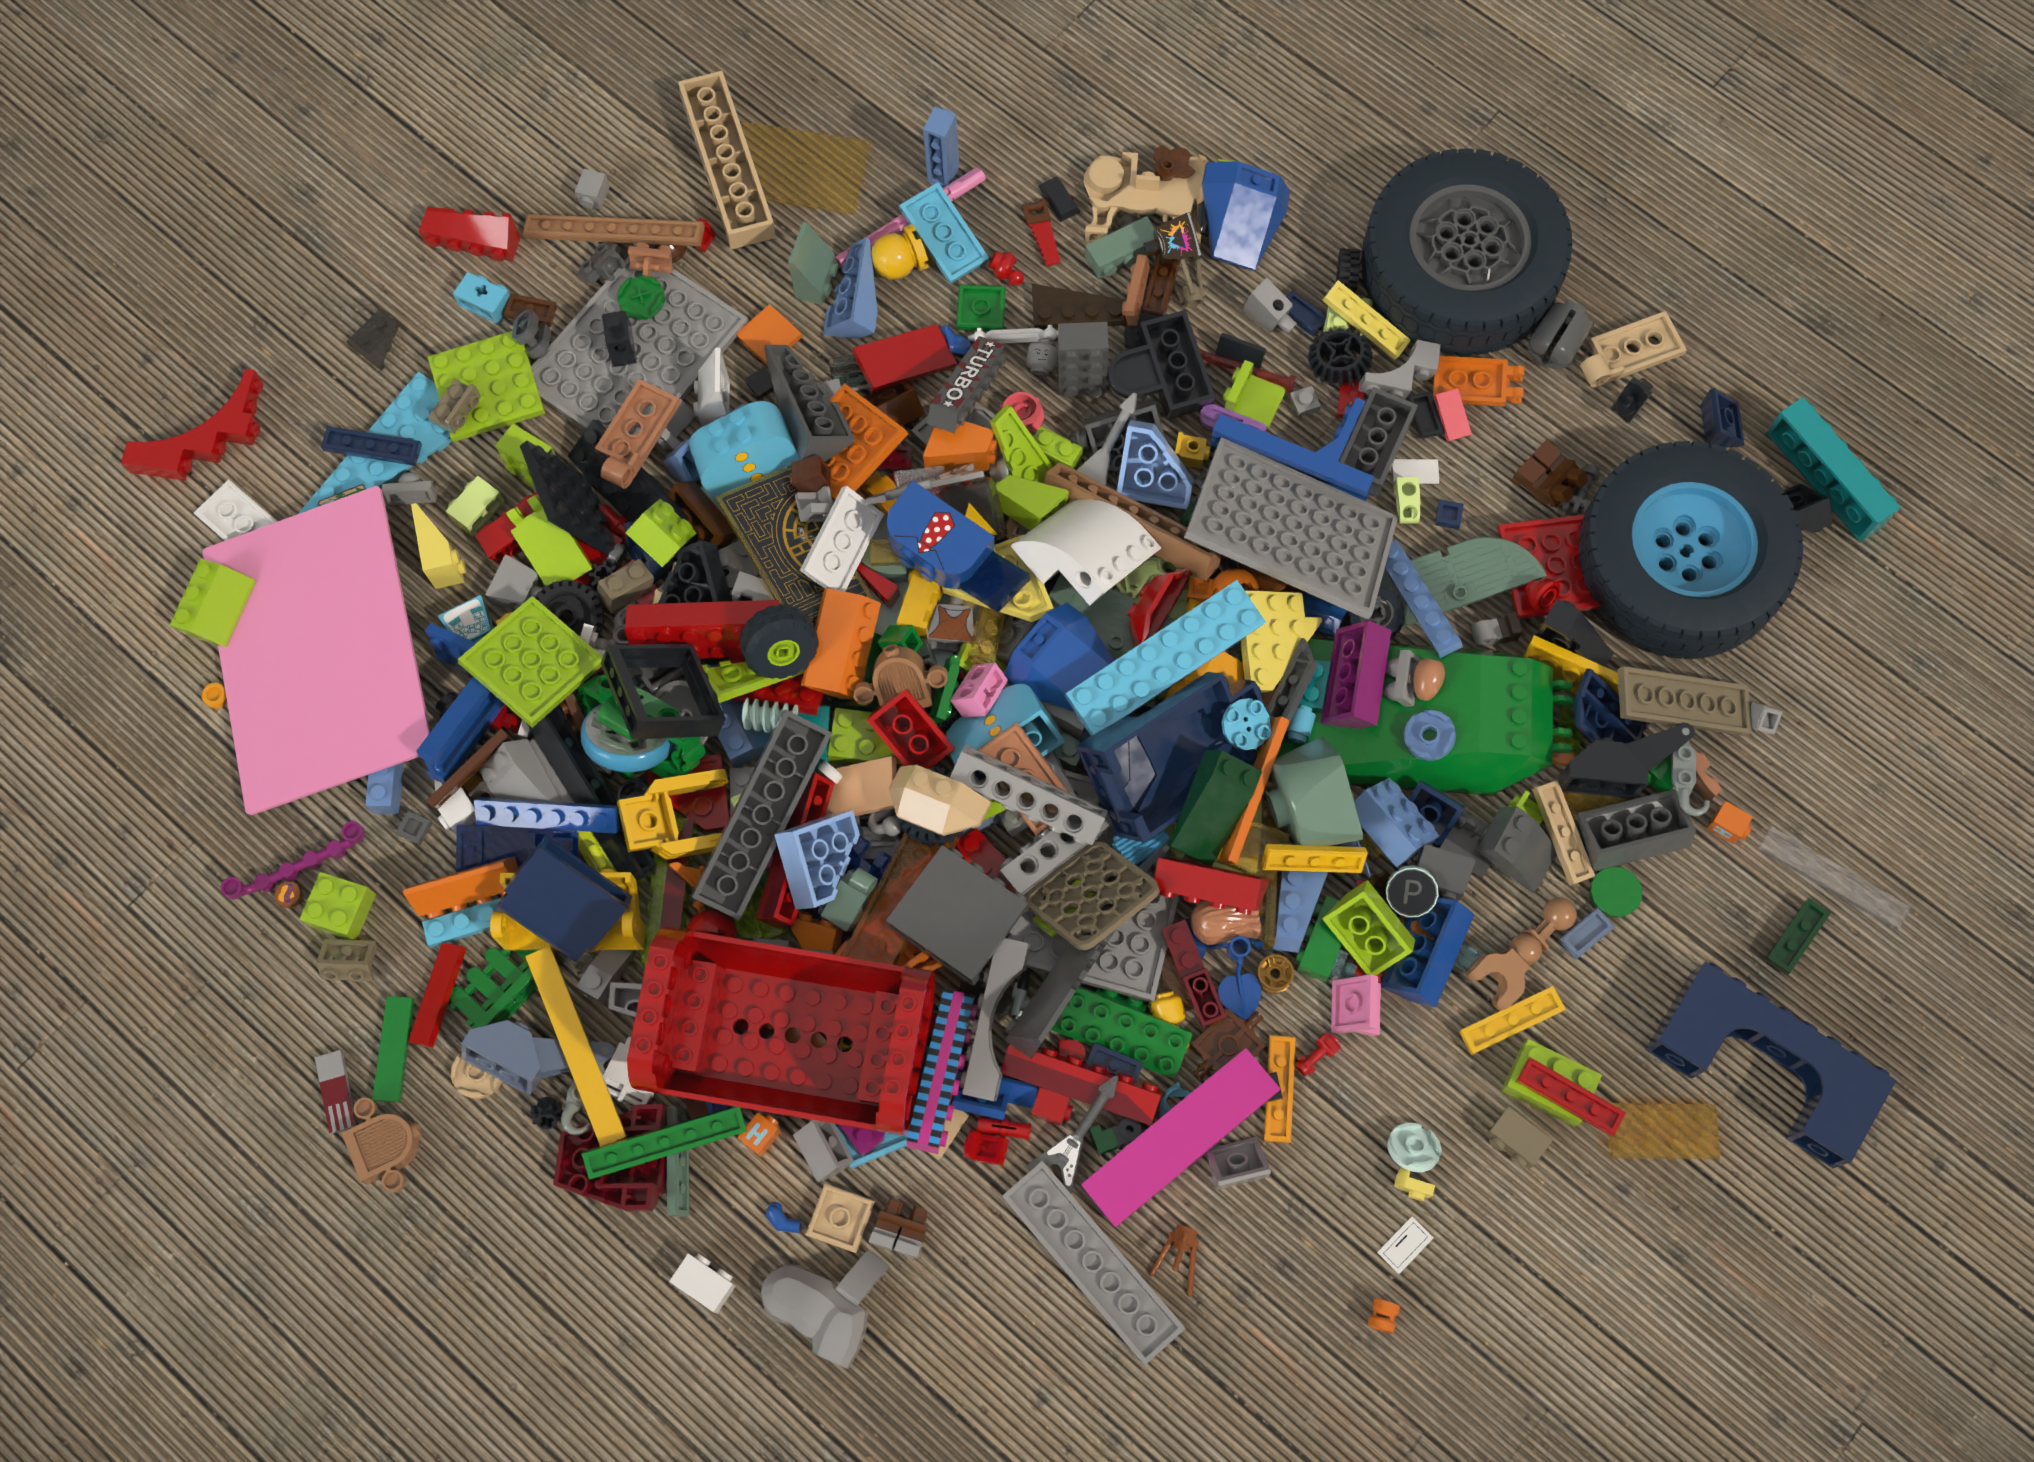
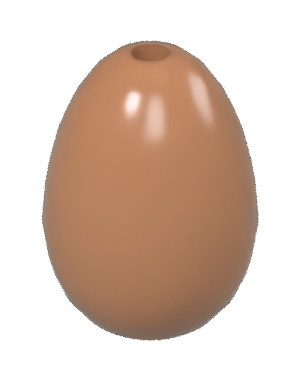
M1424 658L1417 664L1413 676V687L1418 699L1429 701L1439 692L1445 678V668L1442 662Z

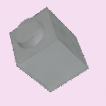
M583 169L575 189L580 205L589 209L602 208L610 187L606 174Z

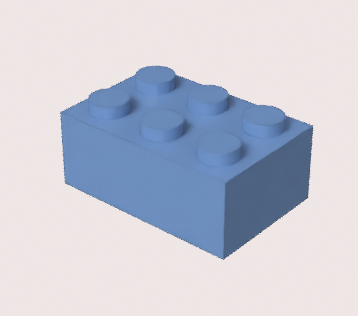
M1390 778L1366 789L1354 801L1360 825L1396 868L1418 856L1425 844L1430 845L1439 837L1434 826L1420 814L1417 806L1408 800L1401 792L1399 785Z

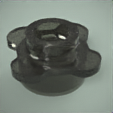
M1133 213L1132 215L1126 214L1122 216L1117 223L1119 226L1117 230L1137 221L1138 214Z

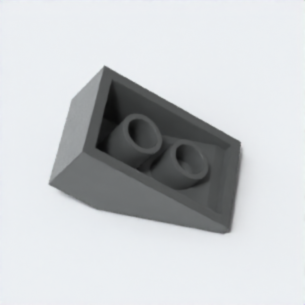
M1518 806L1499 808L1476 850L1531 893H1536L1556 855L1552 841L1537 821Z

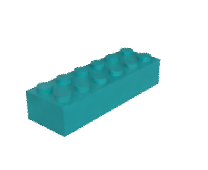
M1804 397L1781 411L1766 432V435L1812 488L1830 498L1832 511L1860 543L1882 529L1901 508L1897 504L1896 499L1889 495L1881 486L1880 481L1865 468L1862 460L1850 451L1847 443L1836 435L1831 425L1821 418L1816 412L1815 407L1808 403Z

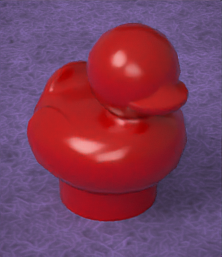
M996 250L988 264V267L993 270L995 277L1000 280L1008 278L1009 286H1019L1024 281V275L1020 270H1012L1013 265L1017 262L1015 255L1009 251L1001 253Z

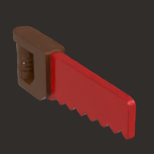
M1041 198V201L1022 204L1026 224L1032 229L1034 239H1036V244L1039 245L1038 249L1041 251V256H1044L1043 261L1046 262L1045 266L1047 267L1059 264L1060 257L1051 228V218L1046 200ZM1043 210L1042 214H1030L1033 211Z

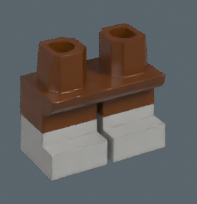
M890 1198L884 1212H879L878 1220L868 1242L871 1245L919 1260L928 1229L925 1225L927 1210L913 1206L910 1219L908 1220L900 1217L904 1203Z

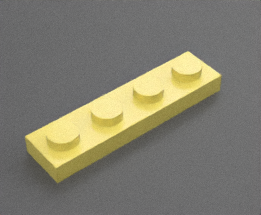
M1339 280L1334 283L1322 299L1324 303L1394 360L1401 355L1411 341Z

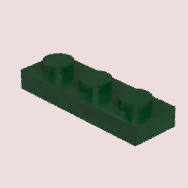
M1807 898L1764 960L1785 975H1788L1831 912L1812 899Z

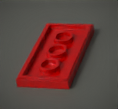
M937 324L857 346L852 350L872 392L955 368L957 365Z

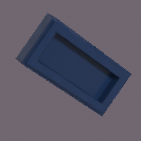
M1292 290L1286 296L1293 305L1288 315L1297 322L1300 328L1314 337L1325 325L1326 315Z

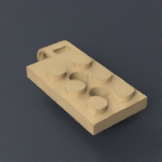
M1664 311L1591 338L1589 344L1595 355L1584 360L1580 368L1590 387L1594 388L1685 355L1687 349L1667 312ZM1648 337H1656L1660 344H1651ZM1629 344L1635 345L1638 348V352H1630L1626 346Z

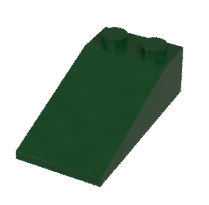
M1205 750L1168 846L1208 866H1212L1250 799L1253 797L1262 771L1222 750Z

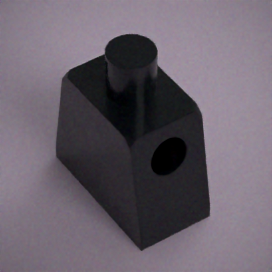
M626 311L603 314L602 322L605 342L613 367L636 364L637 359L632 326ZM617 345H624L625 349L619 350Z

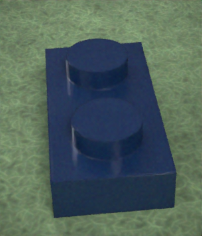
M1094 1043L1086 1063L1090 1066L1093 1063L1103 1065L1108 1068V1072L1116 1075L1118 1072L1133 1076L1134 1081H1137L1143 1063L1096 1043Z

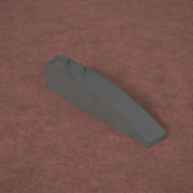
M765 345L764 350L777 402L800 459L819 455L825 462L854 443L855 438L840 407L836 402H831L827 398L828 392L823 387L819 388L815 383L816 378L812 373H808L802 368V361L788 345Z

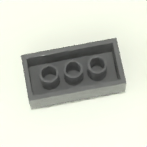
M1107 322L1058 324L1057 370L1059 395L1067 397L1081 394L1098 396L1106 393L1109 354Z
M1373 387L1339 462L1375 476L1369 488V494L1378 498L1412 423L1418 405Z

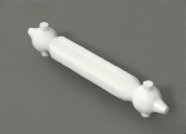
M1048 325V328L1045 330L1040 328L990 330L987 333L983 332L982 328H977L974 334L968 336V340L975 342L978 336L1007 344L1038 342V339H1047L1052 341L1053 344V341L1058 337V331L1052 328V325Z

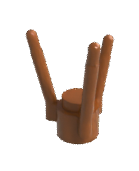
M1177 1225L1175 1232L1170 1231L1168 1241L1153 1264L1149 1275L1153 1276L1173 1243V1247L1177 1249L1172 1268L1175 1272L1178 1270L1183 1252H1189L1190 1249L1187 1295L1191 1297L1194 1284L1196 1249L1199 1241L1196 1240V1230L1187 1226Z

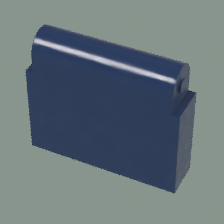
M545 836L511 877L504 890L506 893L502 896L496 908L575 962L586 949L592 951L628 909L632 895Z

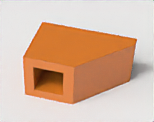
M798 911L795 924L791 929L802 949L833 951L834 955L840 948L844 930L825 918H822V920L812 918V913Z

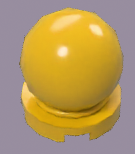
M913 224L902 227V235L897 233L885 234L876 240L872 246L873 269L882 278L889 280L902 279L911 273L913 267H916L919 271L929 268L928 264L925 263L928 261L923 243L921 239L916 240L912 233L916 231Z

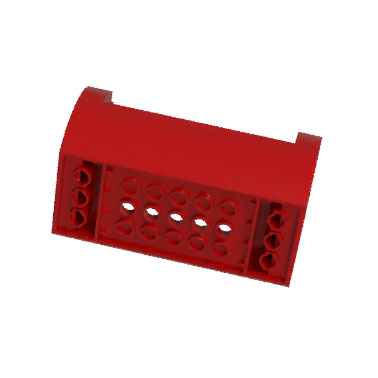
M664 926L653 938L647 957L627 1055L630 1085L633 1089L906 1136L910 1129L920 1085L934 1005L935 973L930 970ZM738 1020H746L748 1030L744 1034H737L734 1030L735 1023ZM765 1024H771L774 1027V1034L769 1039H764L760 1035V1029ZM792 1028L800 1031V1039L796 1043H789L786 1039L787 1032ZM818 1032L824 1033L827 1038L826 1044L821 1048L814 1047L812 1044V1037ZM843 1037H849L853 1042L852 1049L848 1052H842L838 1048V1042Z

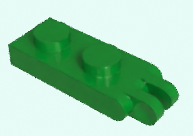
M957 655L946 659L944 668L948 672L947 683L941 688H936L933 706H931L929 716L936 724L945 721L952 711L950 700L959 685L957 677L960 658Z

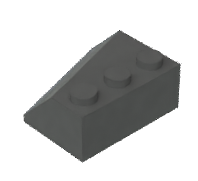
M1155 399L1136 404L1135 413L1130 414L1110 452L1109 471H1120L1127 427L1130 420L1155 424L1166 439ZM1121 408L1085 419V427L1093 454L1102 449L1122 410Z

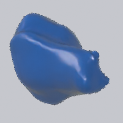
M950 325L941 327L951 352L966 354L972 346L971 342L964 336L955 334Z

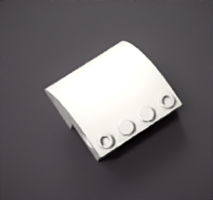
M1093 499L1069 502L1011 545V548L1043 584L1060 571L1089 606L1161 549L1160 545L1147 530L1128 513L1114 505Z

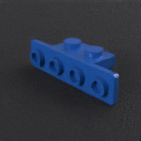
M967 1069L958 1070L956 1079L961 1080L963 1072H967ZM1002 1077L997 1101L962 1094L963 1088L959 1087L958 1095L954 1096L952 1105L955 1106L954 1109L1004 1120L1008 1103L1033 1108L1038 1086Z

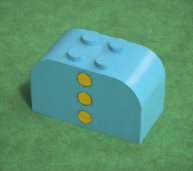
M766 401L749 403L701 427L689 440L690 451L701 483L717 505L724 502L722 500L723 497L779 475L792 468L791 462L801 460L784 416L776 405Z
M1015 684L1003 689L986 716L960 717L952 724L946 734V737L955 746V749L950 752L954 765H956L965 745L979 749L1016 722L1020 724L1042 756H1045L1066 741L1056 721L1033 690L1026 684ZM974 771L977 778H986L983 771Z

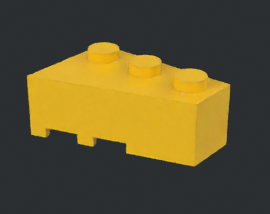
M914 568L909 573V586L907 592L903 595L902 607L896 625H913L919 637L925 638L927 641V634L936 607L940 604L943 590L936 582L926 581L919 574L920 571Z

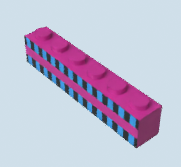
M943 989L907 1137V1148L939 1154L940 1146H946L949 1131L944 1130L946 1121H951L955 1106L950 1105L952 1095H958L961 1080L956 1078L958 1070H964L966 1055L962 1054L964 1044L969 1045L972 1036V1030L968 1029L970 1020L976 1019L978 1005L974 1004L975 995Z

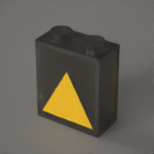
M986 475L981 478L971 479V482L951 483L941 491L945 503L995 536L994 541L1003 539L1008 534L994 477L986 478Z

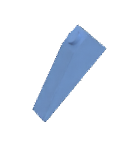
M867 237L850 246L842 268L844 273L843 280L840 285H836L834 293L837 294L833 306H828L823 329V334L826 336L860 339L875 332L878 311L870 239Z
M742 404V405H740L739 407H737V408H735L734 410H732L731 412H733V411H735V410H737V409H739V408H741V407H743V406H745V405ZM691 437L678 444L664 459L670 475L683 483L696 482L700 478L689 447Z

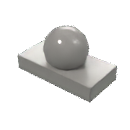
M413 472L403 474L399 478L398 483L382 484V492L389 506L437 502V494L432 482L422 481L420 476Z

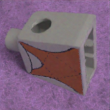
M950 596L949 605H937L927 634V643L932 650L959 652L962 644L967 642L975 646L973 610L970 606H963L964 600Z

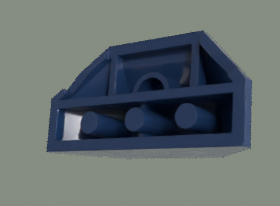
M1586 669L1572 704L1575 726L1592 742L1600 738H1612L1615 742L1627 744L1641 739L1646 722L1620 718L1619 696L1592 669Z

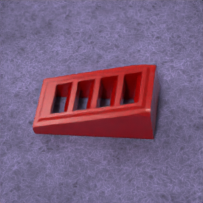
M859 563L856 569L859 578L886 607L891 609L901 595L899 586Z

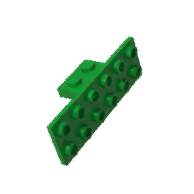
M1080 986L1051 1028L1055 1032L1092 1047L1096 1043L1143 1063L1142 1067L1175 1079L1193 1034L1188 1029L1145 1013L1148 1003L1143 1002L1141 999L1102 988H1097L1096 992H1092Z

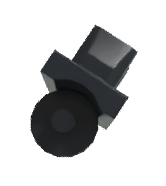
M1632 378L1611 408L1617 411L1618 415H1623L1626 421L1630 423L1652 394L1653 385L1645 378L1639 381Z

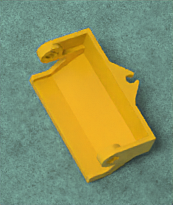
M611 869L600 870V874L632 895V899L628 909L592 951L586 949L582 955L599 950H644L646 925L640 916L636 879L631 872H616ZM500 873V884L504 889L515 873ZM503 912L492 913L490 920L491 935L504 950H541L551 946ZM551 946L553 951L560 952L553 946Z

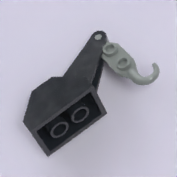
M1682 723L1627 744L1615 742L1612 738L1595 740L1570 761L1558 777V782L1564 793L1635 799L1648 784V772L1672 755L1671 780L1677 792L1681 809L1688 815L1701 816L1707 812L1710 804L1709 800H1705L1702 808L1695 809L1689 803V796L1696 783V752L1689 743L1695 734V730L1688 723Z

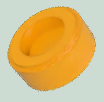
M210 683L203 689L202 700L208 707L218 709L226 705V691L222 684Z

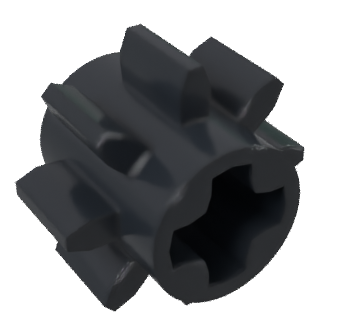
M606 560L600 566L594 563V573H588L590 578L595 579L591 584L592 587L598 586V581L601 580L599 576H602L603 572H607L609 576L617 570L616 566L608 567Z
M553 1097L538 1098L537 1106H531L530 1116L533 1117L532 1124H537L538 1127L544 1130L556 1128L557 1120L561 1121L563 1113L562 1102H557Z

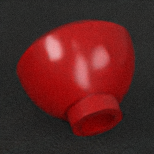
M1552 579L1531 580L1526 586L1529 603L1537 612L1550 609L1559 597V583Z

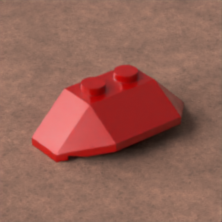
M1187 568L1154 576L1150 584H1144L1139 594L1142 598L1138 604H1132L1127 614L1130 617L1128 627L1135 647L1161 630L1188 584L1192 570Z

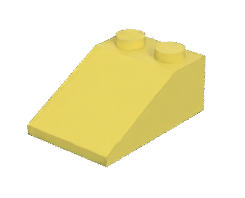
M416 503L411 504L422 570L435 589L465 583L463 574L466 573V566L464 560L460 559L457 549L453 550L446 538Z

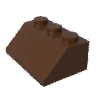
M907 382L873 391L863 396V398L900 426L915 423L920 419V416L925 414L915 388Z
M695 481L675 484L668 495L690 518L688 522L696 532L684 547L701 540L716 544L718 551L730 545L738 531Z

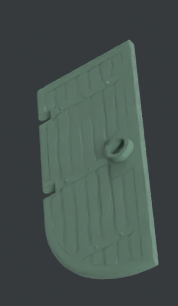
M1494 537L1473 538L1447 547L1449 555L1442 557L1440 550L1410 560L1443 613L1526 585L1531 580L1537 581L1547 577L1540 562L1528 550L1514 542ZM1384 569L1380 587H1384L1386 590L1390 589L1400 598L1404 608V624L1401 628L1417 623L1414 615Z
M1061 573L1049 595L1054 609L1068 602L1084 614L1107 649L1129 652L1135 648L1128 627L1130 617L1127 616L1135 599L1111 588L1089 606ZM1168 616L1161 630L1174 622L1170 616Z

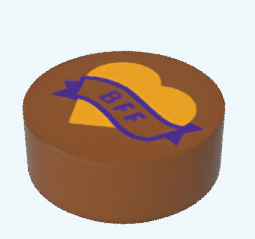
M283 882L275 890V900L284 908H294L302 901L303 891L294 882Z

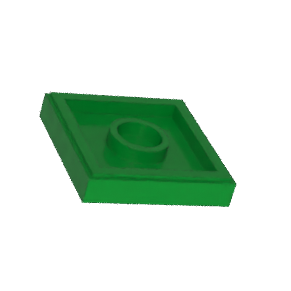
M959 285L956 330L977 331V328H982V331L988 332L990 330L1004 329L1006 286Z

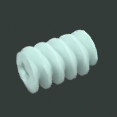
M746 698L742 709L743 727L746 730H750L753 727L755 731H760L763 728L764 732L770 733L774 729L782 711H789L788 703H785L782 710H780L778 702H775L773 707L769 708V702L765 700L763 706L760 707L758 699H755L753 705H750L749 698ZM795 704L790 712L798 715V705Z

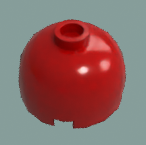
M715 908L696 913L686 930L737 939L735 922L727 914Z

